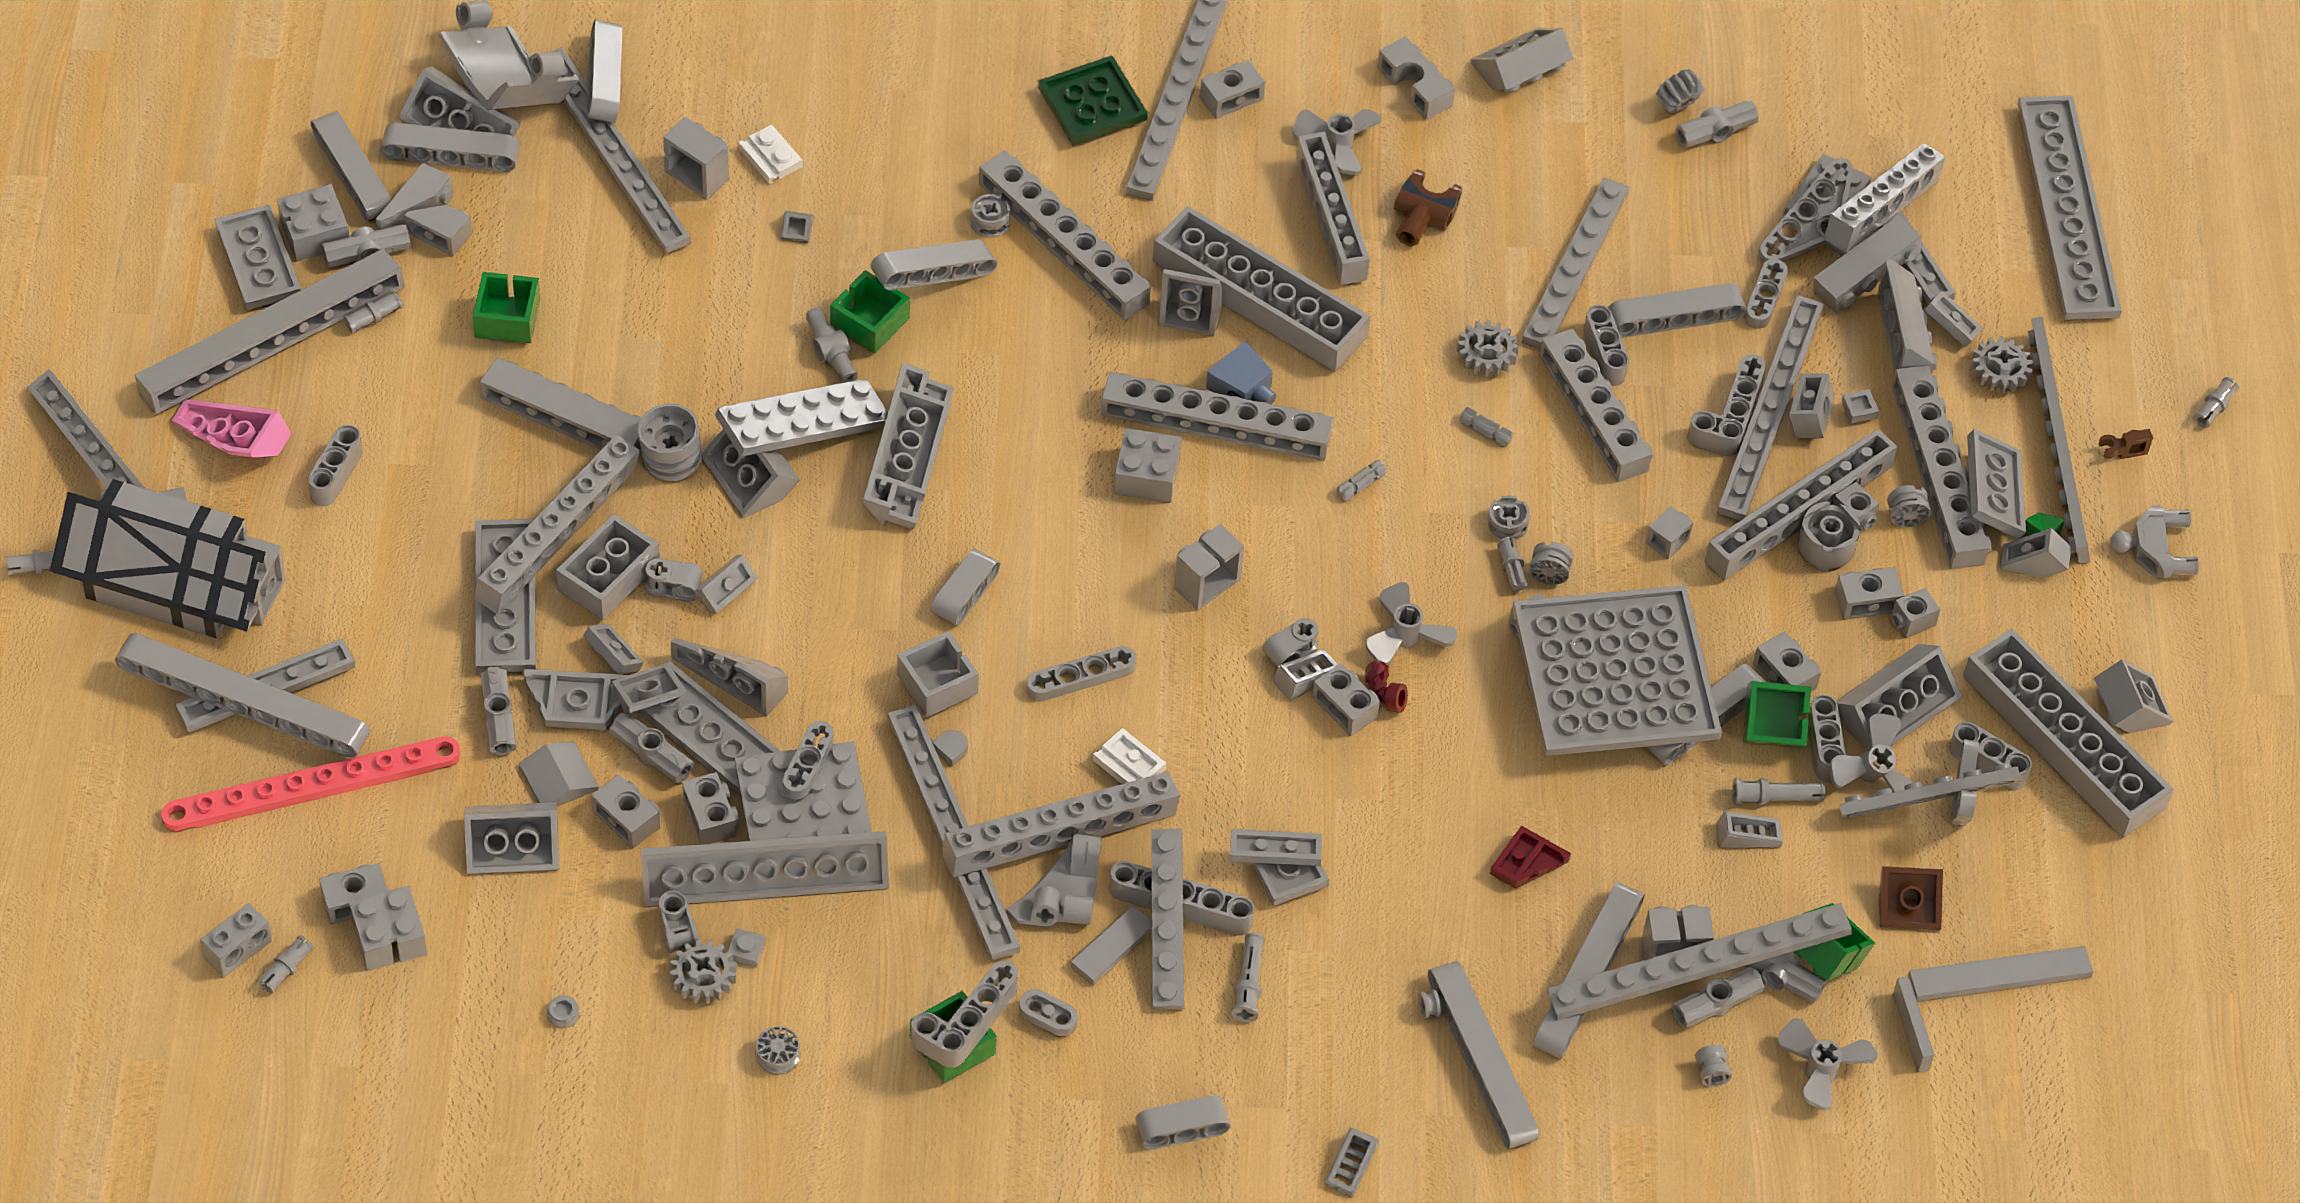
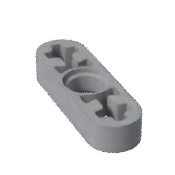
M1770 259L1763 264L1745 314L1747 324L1753 328H1764L1771 320L1788 272V268L1783 261ZM1776 271L1777 274L1774 281L1769 280L1770 274ZM1769 290L1774 296L1766 298L1761 296L1759 291ZM1759 306L1763 307L1762 314L1760 316H1756L1755 314L1757 313Z
M817 721L807 728L783 776V791L787 797L796 800L802 799L810 792L834 743V730L830 724ZM820 733L825 734V737H821L817 748L816 746H814L815 736H819ZM805 755H812L817 761L815 764L808 766L802 764L800 759ZM799 773L802 774V785L798 784L796 788L792 787V784L796 783Z

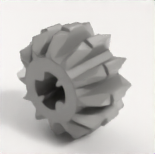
M1686 69L1666 79L1659 86L1656 95L1664 109L1669 113H1675L1694 104L1701 97L1704 87L1699 77L1691 69Z

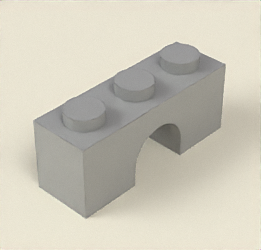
M1406 36L1379 50L1377 68L1393 85L1403 80L1416 82L1412 85L1410 103L1426 120L1453 106L1455 88L1449 79H1445L1438 71L1436 65L1433 62H1429L1421 53L1419 47L1412 44Z

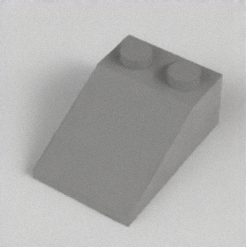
M1164 269L1159 326L1214 336L1222 304L1220 280Z

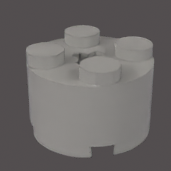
M1820 502L1813 505L1807 510L1802 522L1797 542L1800 553L1809 563L1815 565L1816 569L1822 572L1844 566L1855 554L1860 534L1859 518L1853 510L1842 504L1835 506L1830 505V502Z

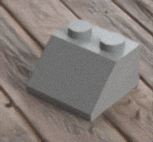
M2121 659L2094 677L2098 687L2096 690L2097 695L2105 703L2108 709V720L2115 728L2119 727L2129 733L2173 723V719L2151 673Z

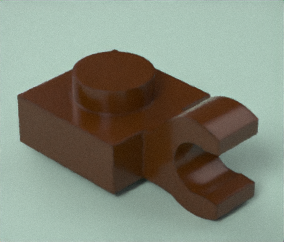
M2150 429L2128 431L2122 434L2121 439L2113 435H2103L2100 437L2098 445L2099 447H2111L2105 449L2104 458L2111 459L2120 455L2121 459L2148 454L2153 435Z

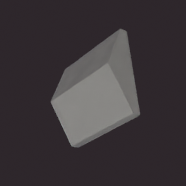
M668 663L612 681L624 712L628 713L687 695L685 687Z
M574 741L545 744L519 763V767L538 803L557 802L558 807L599 790V786Z

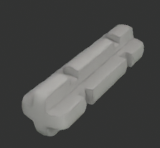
M1470 407L1464 409L1460 417L1462 423L1469 427L1473 425L1474 430L1490 439L1496 438V442L1503 446L1509 444L1513 436L1511 430L1505 427L1499 428L1500 424L1482 414L1476 415L1477 411Z
M1375 460L1368 465L1369 468L1365 467L1349 478V482L1345 481L1337 487V495L1343 501L1349 500L1355 496L1354 493H1359L1375 482L1374 478L1377 480L1384 476L1386 473L1385 465L1380 460Z

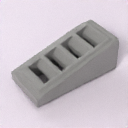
M1322 649L1278 666L1274 683L1291 700L1312 689L1315 680L1338 664ZM1319 662L1324 669H1321L1316 663Z
M1724 811L1716 823L1719 847L1764 848L1781 847L1783 845L1780 819ZM1753 828H1756L1757 834H1754ZM1765 828H1769L1770 836L1765 835Z
M1350 1127L1325 1181V1185L1354 1197L1379 1145V1139ZM1354 1143L1367 1149L1366 1154L1351 1148V1144ZM1347 1153L1362 1159L1361 1164L1345 1158ZM1342 1163L1358 1170L1356 1175L1340 1168ZM1339 1174L1353 1180L1351 1186L1336 1180V1175Z

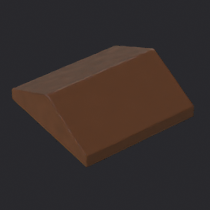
M1882 866L1879 889L1880 927L1941 930L1943 869Z

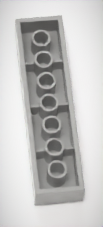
M1188 206L1154 240L1153 262L1167 270L1219 279L1222 288V304L1334 372L1342 366L1368 337L1370 316Z
M2010 629L1968 657L1963 677L2123 838L2167 808L2174 789L2013 629Z

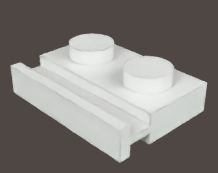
M772 124L750 135L748 140L744 142L740 140L738 142V149L768 184L773 183V180L776 178L781 179L803 167L801 157Z
M1123 728L1102 745L1101 750L1093 753V761L1121 784L1161 774L1166 770L1165 761Z

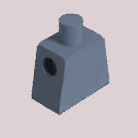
M1245 341L1207 371L1206 389L1213 393L1237 396L1251 401L1257 400L1258 402H1266L1271 405L1277 396L1270 390L1272 370Z

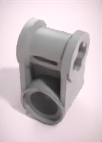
M655 558L646 565L645 589L653 596L674 598L685 602L694 601L698 597L696 589L701 584L703 571L700 566L693 563ZM655 582H658V588H655Z
M1299 619L1281 632L1269 637L1263 644L1262 650L1277 668L1282 664L1314 653L1318 647L1316 639L1318 626L1311 619Z
M678 891L664 893L659 900V918L668 952L672 953L675 951V948L683 947L686 943L696 946L699 936L686 898ZM670 908L678 909L676 912H669L667 910Z

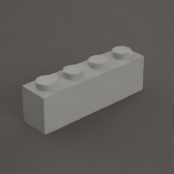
M1898 215L1814 276V293L1835 313L1842 308L1850 307L1857 297L1864 292L1872 291L1877 283L1881 281L1886 260L1892 259L1901 266L1907 261L1914 260L1920 254L1921 235Z

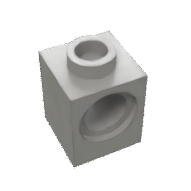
M1854 482L1835 495L1833 505L1839 506L1842 504L1853 510L1859 518L1860 530L1863 528L1865 530L1869 529L1876 522L1879 503L1857 482Z
M1670 506L1649 526L1646 544L1669 559L1690 539L1693 522L1687 515L1678 512Z
M1923 588L1895 600L1891 620L1895 628L1900 629L1905 638L1935 627L1941 609L1927 589Z

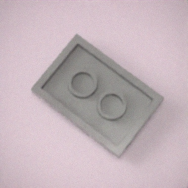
M1822 154L1785 207L1784 215L1789 212L1834 160L1833 158ZM1853 168L1847 201L1867 187L1872 177ZM1836 169L1835 175L1831 180L1835 183L1841 174L1844 175L1845 169ZM1818 186L1815 190L1816 194L1821 198H1827L1831 195L1830 189L1826 186ZM1806 205L1801 206L1798 210L1799 214L1805 218L1814 215L1813 209ZM1829 222L1821 224L1820 228L1823 233H1826Z

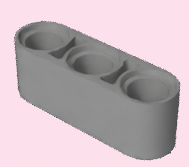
M1603 305L1591 306L1587 311L1585 319V338L1593 358L1599 365L1603 378L1609 380L1611 386L1620 385L1626 377L1629 362L1628 354L1610 309Z
M353 425L339 427L308 477L311 500L316 505L328 506L336 500L363 453L361 436L357 427Z
M972 549L934 598L931 612L958 626L996 578L1000 569V562L976 549Z
M1822 694L1814 697L1811 702L1807 717L1809 719L1808 732L1815 774L1820 780L1831 783L1829 763L1835 756L1846 754L1837 702L1833 697Z
M1962 722L1955 727L1949 745V750L1955 758L1960 759L1964 739L1978 741L1979 750L1975 770H1981L1983 774L1993 772L1994 766L2010 763L2011 768L2018 766L2020 782L2004 785V787L2010 790H2019L2025 786L2032 767V761L2025 753L1971 722Z
M1216 1095L1143 1110L1135 1117L1143 1146L1150 1150L1216 1137L1226 1133L1231 1127L1222 1097Z

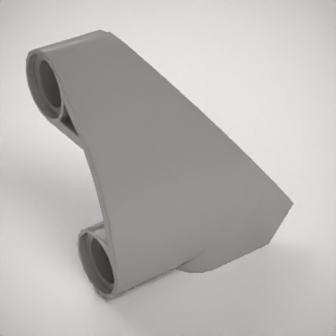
M1074 833V838L1070 840L1068 847L1052 869L1029 893L1008 907L1006 913L1019 924L1051 926L1059 921L1090 925L1102 837Z

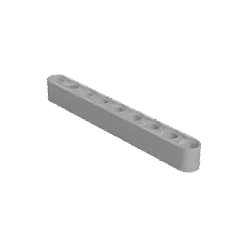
M129 634L115 657L116 664L129 673L349 758H355L370 733V728L367 724L357 718L140 634Z

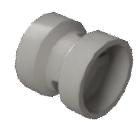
M1708 1045L1696 1052L1695 1058L1697 1065L1702 1069L1700 1077L1704 1086L1717 1087L1731 1080L1732 1073L1729 1065L1725 1063L1727 1054L1723 1046Z

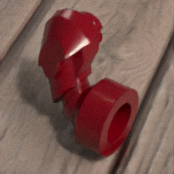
M1380 660L1372 661L1365 669V682L1368 683L1369 689L1377 695L1380 703L1384 704L1387 711L1402 713L1408 700L1407 686L1395 682L1387 686L1389 666Z

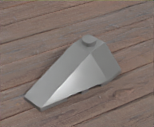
M433 67L422 70L398 117L406 123L413 125L515 136L521 124L500 109H485L467 87Z
M677 638L671 641V658L766 717L788 693V676L778 667H772L764 661Z

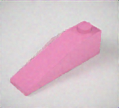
M185 399L172 419L174 425L230 455L246 457L278 456L292 435L277 410Z

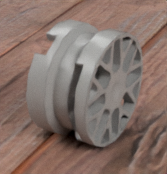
M995 194L982 195L974 200L971 207V226L973 230L986 238H995L1003 235L1010 226L1009 203L1007 201L1004 202L1001 196Z
M1906 485L1893 490L1888 495L1887 502L1890 509V518L1895 525L1913 527L1924 523L1930 517L1931 511L1928 504V495L1924 488L1915 489L1914 485Z
M1511 495L1502 496L1498 501L1494 500L1489 510L1488 525L1490 531L1500 539L1509 537L1510 539L1514 538L1517 540L1523 537L1529 526L1530 512L1528 505L1524 501L1517 500L1516 496Z
M1545 542L1539 543L1533 550L1529 568L1530 574L1542 583L1550 585L1564 583L1569 578L1573 554L1569 548L1560 543L1551 542V545H1545Z
M782 1026L767 1028L758 1037L756 1042L757 1059L764 1071L770 1074L782 1075L796 1068L800 1061V1044L797 1035L792 1030Z

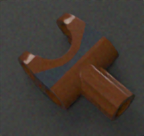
M1416 169L1405 181L1394 204L1395 211L1406 215L1396 232V237L1400 242L1410 247L1418 245L1429 224L1446 230L1458 208L1462 186L1454 184L1452 188L1450 187L1442 193L1430 192L1423 186L1425 172Z

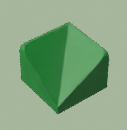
M2037 513L2025 520V535L2029 536L2050 528L2059 534L2062 530L2064 519Z

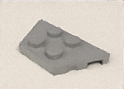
M524 669V680L546 727L606 730L622 709L612 681L629 675Z

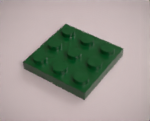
M1113 55L1038 80L1040 92L1073 146L1148 120L1147 110Z

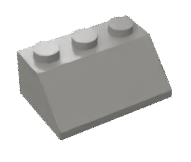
M1536 28L1470 60L1493 90H1504L1505 93H1509L1519 89L1520 83L1524 81L1533 82L1543 77L1542 73L1548 70L1553 72L1564 68V63L1573 59L1563 28Z
M724 429L703 452L702 459L743 517H748L782 501L800 481L778 449L740 456Z
M557 802L465 806L464 824L467 874L559 870Z

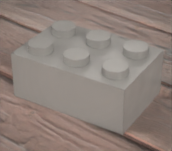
M613 514L556 569L558 591L601 620H604L647 577V563L652 559L660 558L659 543Z

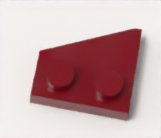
M1521 825L1491 866L1490 874L1516 889L1568 863L1571 853Z

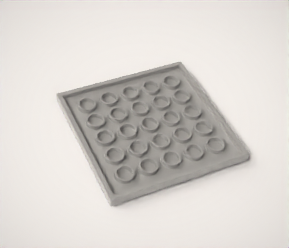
M1686 585L1513 602V613L1545 756L1721 739L1722 730Z

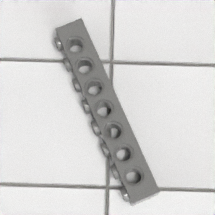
M1004 150L979 166V185L989 194L1001 196L1004 202L1007 201L1010 205V214L1123 320H1126L1150 304L1151 286L1148 280L1143 276L1140 277L1131 268L1128 261L1121 259L1107 242H1103L1097 237L1089 225L1082 223L1074 211L1066 208L1058 200L1055 193L1048 191L1034 174H1030L1022 166L1017 158L1012 157Z
M1929 365L1896 369L1892 389L1924 488L1928 495L1950 568L1957 569L1984 565L1987 554L1991 552V541L1989 536L1984 534V523L1971 517L1968 472L1965 466L1962 467L1960 461V447L1953 440L1952 423L1947 421L1945 416V402L1938 395L1937 378L1932 376Z
M1109 372L1101 407V416L1325 461L1334 418L1321 413H1311L1292 407L1286 408L1266 402H1256L1237 396H1227L1208 390L1202 391L1182 385H1172L1153 379H1143L1124 373L1118 374Z
M1876 429L1711 540L1708 545L1705 563L1725 581L1799 531L1804 516L1810 507L1820 502H1830V505H1833L1835 495L1854 482L1864 487L1892 468L1898 447L1879 429Z
M615 435L478 577L474 599L496 614H499L635 471L640 450L623 438Z
M1164 772L947 832L944 836L942 856L952 877H957L1068 846L1070 840L1074 838V833L1103 836L1175 816L1180 794L1169 772Z

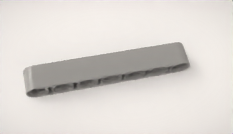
M1615 883L1563 984L1609 970L1641 908L1645 893L1622 883ZM1551 1005L1536 1034L1533 1047L1562 1059L1586 1012L1557 1020Z
M1455 961L1429 969L1428 980L1430 987L1438 993L1442 1013L1504 1145L1510 1149L1538 1140L1539 1132L1536 1121L1461 963Z

